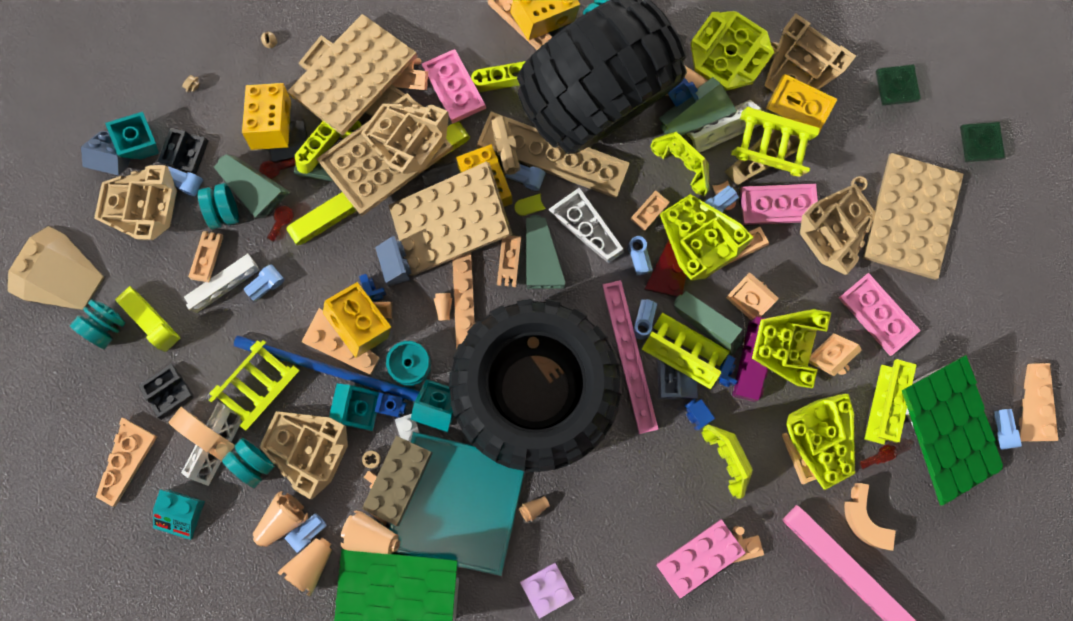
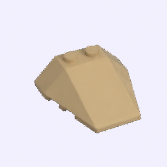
M795 13L783 30L764 86L774 92L783 74H786L819 90L842 74L856 55L842 45L839 47L812 28L810 26L811 23Z
M382 104L361 134L390 168L400 173L408 174L424 170L446 140L449 113L434 105H428V107H419L418 105L404 107L403 104Z
M150 165L145 167V170L131 172V175L119 176L102 182L94 218L135 239H156L170 227L177 194L168 166Z
M853 184L813 203L802 215L800 235L822 264L846 275L859 260L858 253L865 244L863 240L865 234L869 233L875 211L857 185Z
M47 226L29 237L9 269L8 292L25 301L83 310L92 299L104 276L86 259L65 234Z
M276 411L260 448L270 461L278 466L282 471L281 474L287 477L295 491L309 499H313L331 483L348 447L347 431L345 425L329 417Z

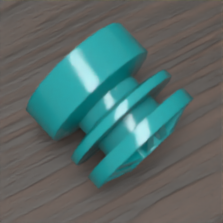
M91 299L88 304L94 308V311L84 307L83 310L89 317L85 318L78 315L70 327L92 344L105 350L113 340L108 330L118 333L120 330L114 323L123 327L126 322L115 310L106 304Z

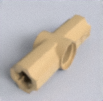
M496 117L494 120H491L495 135L496 151L498 156L500 155L504 174H515L517 171H520L514 135H511L507 117Z

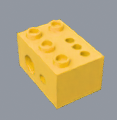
M513 0L510 13L529 41L574 22L580 3L578 0Z
M783 74L765 109L784 118L820 128V133L837 99L789 75Z
M284 83L246 85L242 134L251 150L288 148L291 99Z
M492 144L456 157L460 173L484 162H489L503 207L512 204V194Z
M358 282L324 302V316L355 358L388 339L391 330L390 324Z

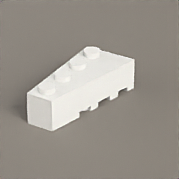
M580 188L548 209L555 219L607 263H610L624 253L620 243Z

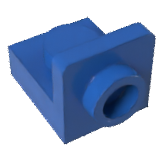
M685 77L679 85L668 93L676 107L691 97L695 101L699 99L696 95L698 89L693 82L689 83Z
M367 274L359 276L363 290L372 302L382 300L383 296L386 295L384 288L373 291L376 289L373 278L369 279Z
M730 355L724 359L719 368L721 371L718 377L719 383L726 387L734 386L738 382L728 376V374H732L736 366L733 364L735 358Z

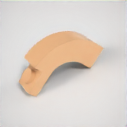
M180 407L168 422L187 439L221 461L235 447L233 443L209 428L183 407Z
M855 483V487L851 490L853 502H845L844 506L849 527L864 543L876 548L893 551L896 530L881 528L870 520L866 509L869 485Z

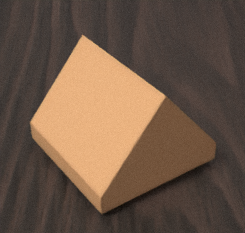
M373 302L384 318H392V302Z

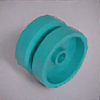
M226 182L215 185L214 191L210 187L198 190L200 209L206 224L211 230L221 228L223 221L227 225L239 222L237 204Z
M403 341L390 349L386 357V367L388 373L398 383L404 386H415L427 379L431 371V360L427 351L420 344L414 341ZM411 360L412 364L410 366H406L405 363Z
M241 438L235 445L237 453L228 452L222 459V462L241 481L252 488H256L262 481L260 473L269 474L275 466L256 446L248 440Z

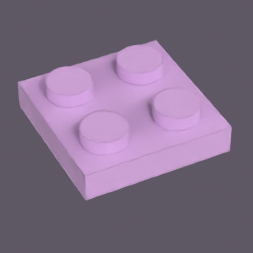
M555 562L520 581L539 619L574 599Z

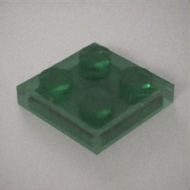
M914 64L878 68L876 70L882 106L918 102L921 99Z
M1000 122L963 124L960 126L965 162L1002 160L1005 158Z

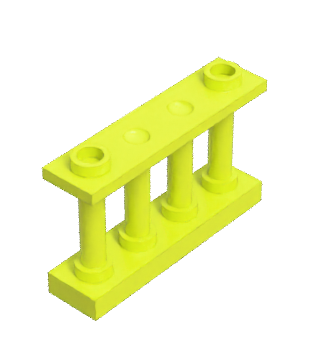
M746 107L741 112L740 119L745 120L747 124L741 147H736L731 152V155L736 156L737 159L742 161L751 160L785 170L797 177H801L810 171L809 167L802 166L808 141L818 136L820 128L750 107ZM756 124L762 125L764 128L759 153L748 150L753 128ZM774 129L781 131L783 134L777 158L766 155L771 133ZM790 135L799 136L800 139L795 163L784 160Z
M662 313L653 327L658 333L651 332L642 350L711 389L721 374V371L716 369L715 366L722 364L729 354V350ZM666 335L675 340L674 344L664 339V336ZM683 345L692 350L691 354L683 350L681 346ZM698 356H703L704 358L708 359L709 362L706 363L698 358Z
M257 340L250 348L252 353L221 387L216 385L209 393L212 396L209 399L210 402L218 398L241 417L240 420L243 422L240 426L245 431L299 372L295 365L291 368L289 366L286 367L263 348V345L266 343L265 340H262V342ZM256 353L281 372L282 378L278 383L275 380L269 379L249 362ZM245 368L268 387L269 393L265 397L257 395L239 380L236 375ZM229 383H232L254 402L256 407L252 412L249 410L245 411L222 392Z
M896 359L894 360L893 367L881 365L865 440L883 445L885 440L896 443L900 442L907 411L901 390L912 385L916 364Z

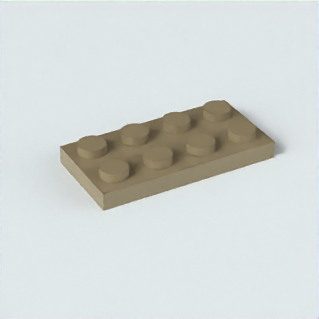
M396 436L362 509L395 526H399L433 452Z

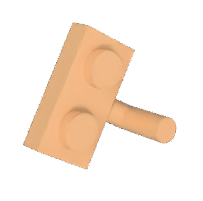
M416 58L392 85L397 88L427 90L429 71L414 70V65L421 64V59Z
M739 526L733 527V535L744 549L745 554L732 563L764 555L759 535L743 539L744 528Z

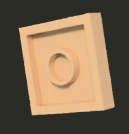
M750 272L726 297L750 320L756 316L761 317L779 299L767 288L766 284L764 285V282L759 281Z
M833 333L811 354L809 363L833 376L837 373L844 375L847 373L845 369L847 371L850 369L847 364L862 349L859 344Z

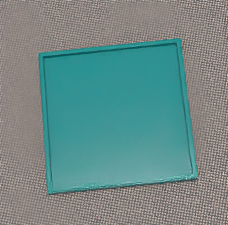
M413 432L411 442L433 453L399 526L390 524L389 530L397 534L398 540H400L396 553L458 560V567L502 576L525 471L498 464L483 455L475 446Z

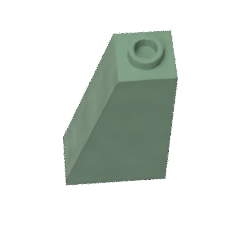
M712 77L697 88L696 95L699 99L695 101L691 97L662 115L659 120L662 123L660 127L666 135L677 132L682 136L736 112L737 110L722 84Z
M226 154L220 157L218 163L214 166L215 170L256 218H265L290 193L236 156Z
M532 215L530 218H526L527 289H564V276L546 219L541 218L539 215Z
M687 291L676 298L674 302L676 313L710 340L729 350V355L733 356L744 342L743 329Z

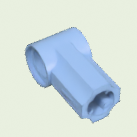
M520 164V171H517L515 174H506L505 176L506 178L523 183L525 187L531 190L539 191L546 173L540 168L533 166L529 168Z
M168 166L175 187L195 197L203 179L193 173H184Z
M728 185L715 197L706 200L705 203L723 213L739 197L737 192Z
M641 236L633 237L628 244V251L632 257L636 276L653 272L646 240ZM633 243H640L642 249L635 250L633 248Z
M271 264L263 268L259 276L248 284L244 291L256 302L270 289L274 290L284 282V278Z
M641 299L633 328L637 339H646L652 331L657 303L654 301ZM638 326H645L647 328V332L641 333L638 330Z
M1012 409L994 411L1000 449L1022 447Z
M314 513L300 527L292 530L285 537V540L298 554L327 525L317 513Z

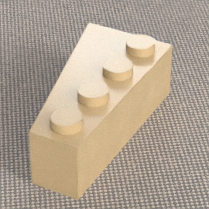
M772 130L766 155L777 158L783 135L781 131ZM790 135L785 159L798 152L799 136ZM762 137L748 150L759 153ZM738 159L725 173L739 185L771 166L751 160L742 161Z

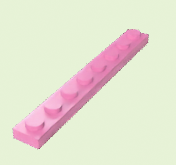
M619 280L603 284V292L638 433L642 434L659 430L622 282Z

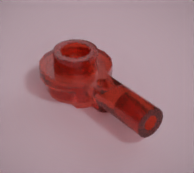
M295 158L279 163L270 160L265 161L260 165L259 172L272 179L279 174L280 170L295 166Z
M280 206L275 210L274 219L276 222L267 237L269 240L274 242L281 227L293 220L292 209L288 206Z
M889 444L884 445L879 449L877 455L859 462V465L863 470L875 463L891 461L897 457V449Z

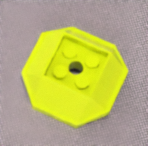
M737 11L712 12L690 43L694 71L707 80L714 77L722 84L725 91L753 84L774 54L768 32ZM726 51H732L734 54L730 55Z

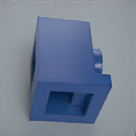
M379 393L375 408L376 413L400 418L401 414L405 413L406 403H404V398ZM389 402L394 403L392 409H389L387 406Z
M693 399L685 405L688 412L686 416L692 424L695 423L697 425L694 427L696 431L715 419L702 399L697 402Z

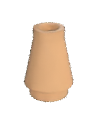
M451 293L435 294L434 302L438 320H450L453 299L451 298Z
M543 496L539 499L523 503L519 510L524 520L528 522L538 517L546 508L550 507V504L546 497Z

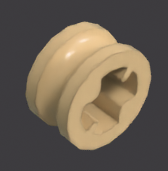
M367 451L362 457L363 465L367 468L378 467L381 462L380 455L375 451ZM374 454L376 456L374 459H377L375 464L371 463L369 465L367 463L369 460H366L367 456H373Z

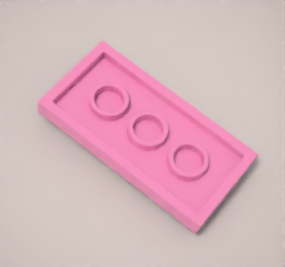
M455 49L422 63L424 71H429L428 79L444 109L448 111L452 124L486 109L483 99Z
M816 184L749 186L740 188L743 225L801 223L802 215L813 203L818 201Z
M869 273L839 297L841 302L890 356L921 331Z
M720 519L658 562L656 566L678 597L682 598L745 554V551L723 520Z

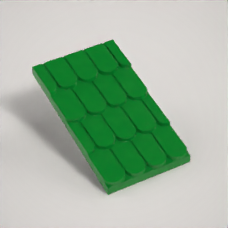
M967 355L914 380L912 385L901 390L907 406L906 415L915 429L940 506L954 500L956 497L1003 470V463L994 442L996 440L984 412L985 407L977 389V381Z
M341 549L334 621H455L459 578L456 577L458 560Z

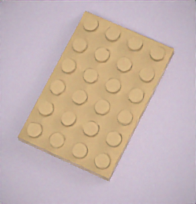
M362 14L287 92L292 98L343 136L418 56L414 50Z
M408 93L393 103L403 104L404 107L417 105ZM367 122L318 157L317 161L358 213L363 216L453 150L448 140L444 141L424 170L403 174L390 168L361 134L368 124Z
M891 153L887 160L875 207V216L869 231L863 259L934 280L938 279L964 174Z
M489 162L477 165L389 205L399 241L402 242L406 256L404 258L409 263L411 276L512 235Z

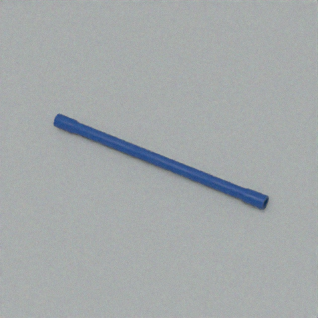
M236 336L234 347L251 351L250 348L255 341ZM263 345V348L277 359L394 394L406 400L415 402L420 392Z

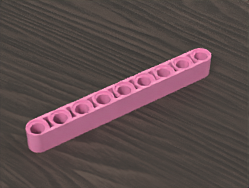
M795 505L782 519L883 621H916L803 509Z

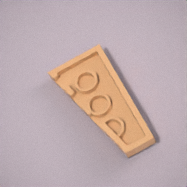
M320 308L302 340V343L369 375H372L380 360L371 350L355 358Z
M1050 363L1028 364L1024 383L1025 395L1021 407H1023L1022 416L1019 418L1018 425L1020 426L1019 435L1021 442L1058 441Z
M125 418L120 420L121 426L118 434L115 436V444L108 458L109 463L106 472L103 473L96 498L112 507H116L157 438L156 435Z

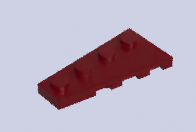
M668 240L644 290L678 297L683 294L686 274L679 267Z

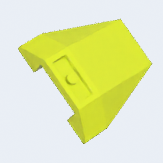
M677 132L652 140L650 147L656 156L664 159L671 152L675 157L684 161L687 169L696 173L690 185L696 194H701L705 197L709 191V163Z
M691 194L660 213L678 265L690 280L706 279L736 259L753 240L752 235L741 223Z
M811 309L761 319L752 359L796 386L813 388L818 369L809 367L808 364L816 331L827 332L831 312Z
M849 394L818 399L788 415L786 424L791 441L823 489L826 490L855 474L854 412Z
M709 424L702 427L704 440L709 442L710 445L718 443V453L722 459H726L729 465L726 468L732 479L728 480L730 493L738 499L743 498L753 469L736 435Z

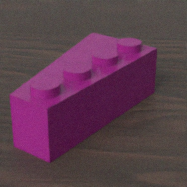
M757 316L748 323L745 344L742 349L736 376L738 382L734 385L732 394L733 397L753 402L762 398L764 393L763 382L768 375V368L752 359L760 321L765 319Z

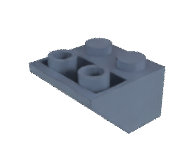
M107 131L98 132L81 146L82 165L85 168L114 175H120L128 168L131 158L118 157L110 134Z
M393 236L375 247L388 287L410 280L409 274L412 273L407 259L403 258L406 256L401 241H397L396 237Z
M657 361L658 399H698L697 381L663 361Z

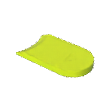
M541 193L518 200L515 204V211L520 216L546 209L541 202Z

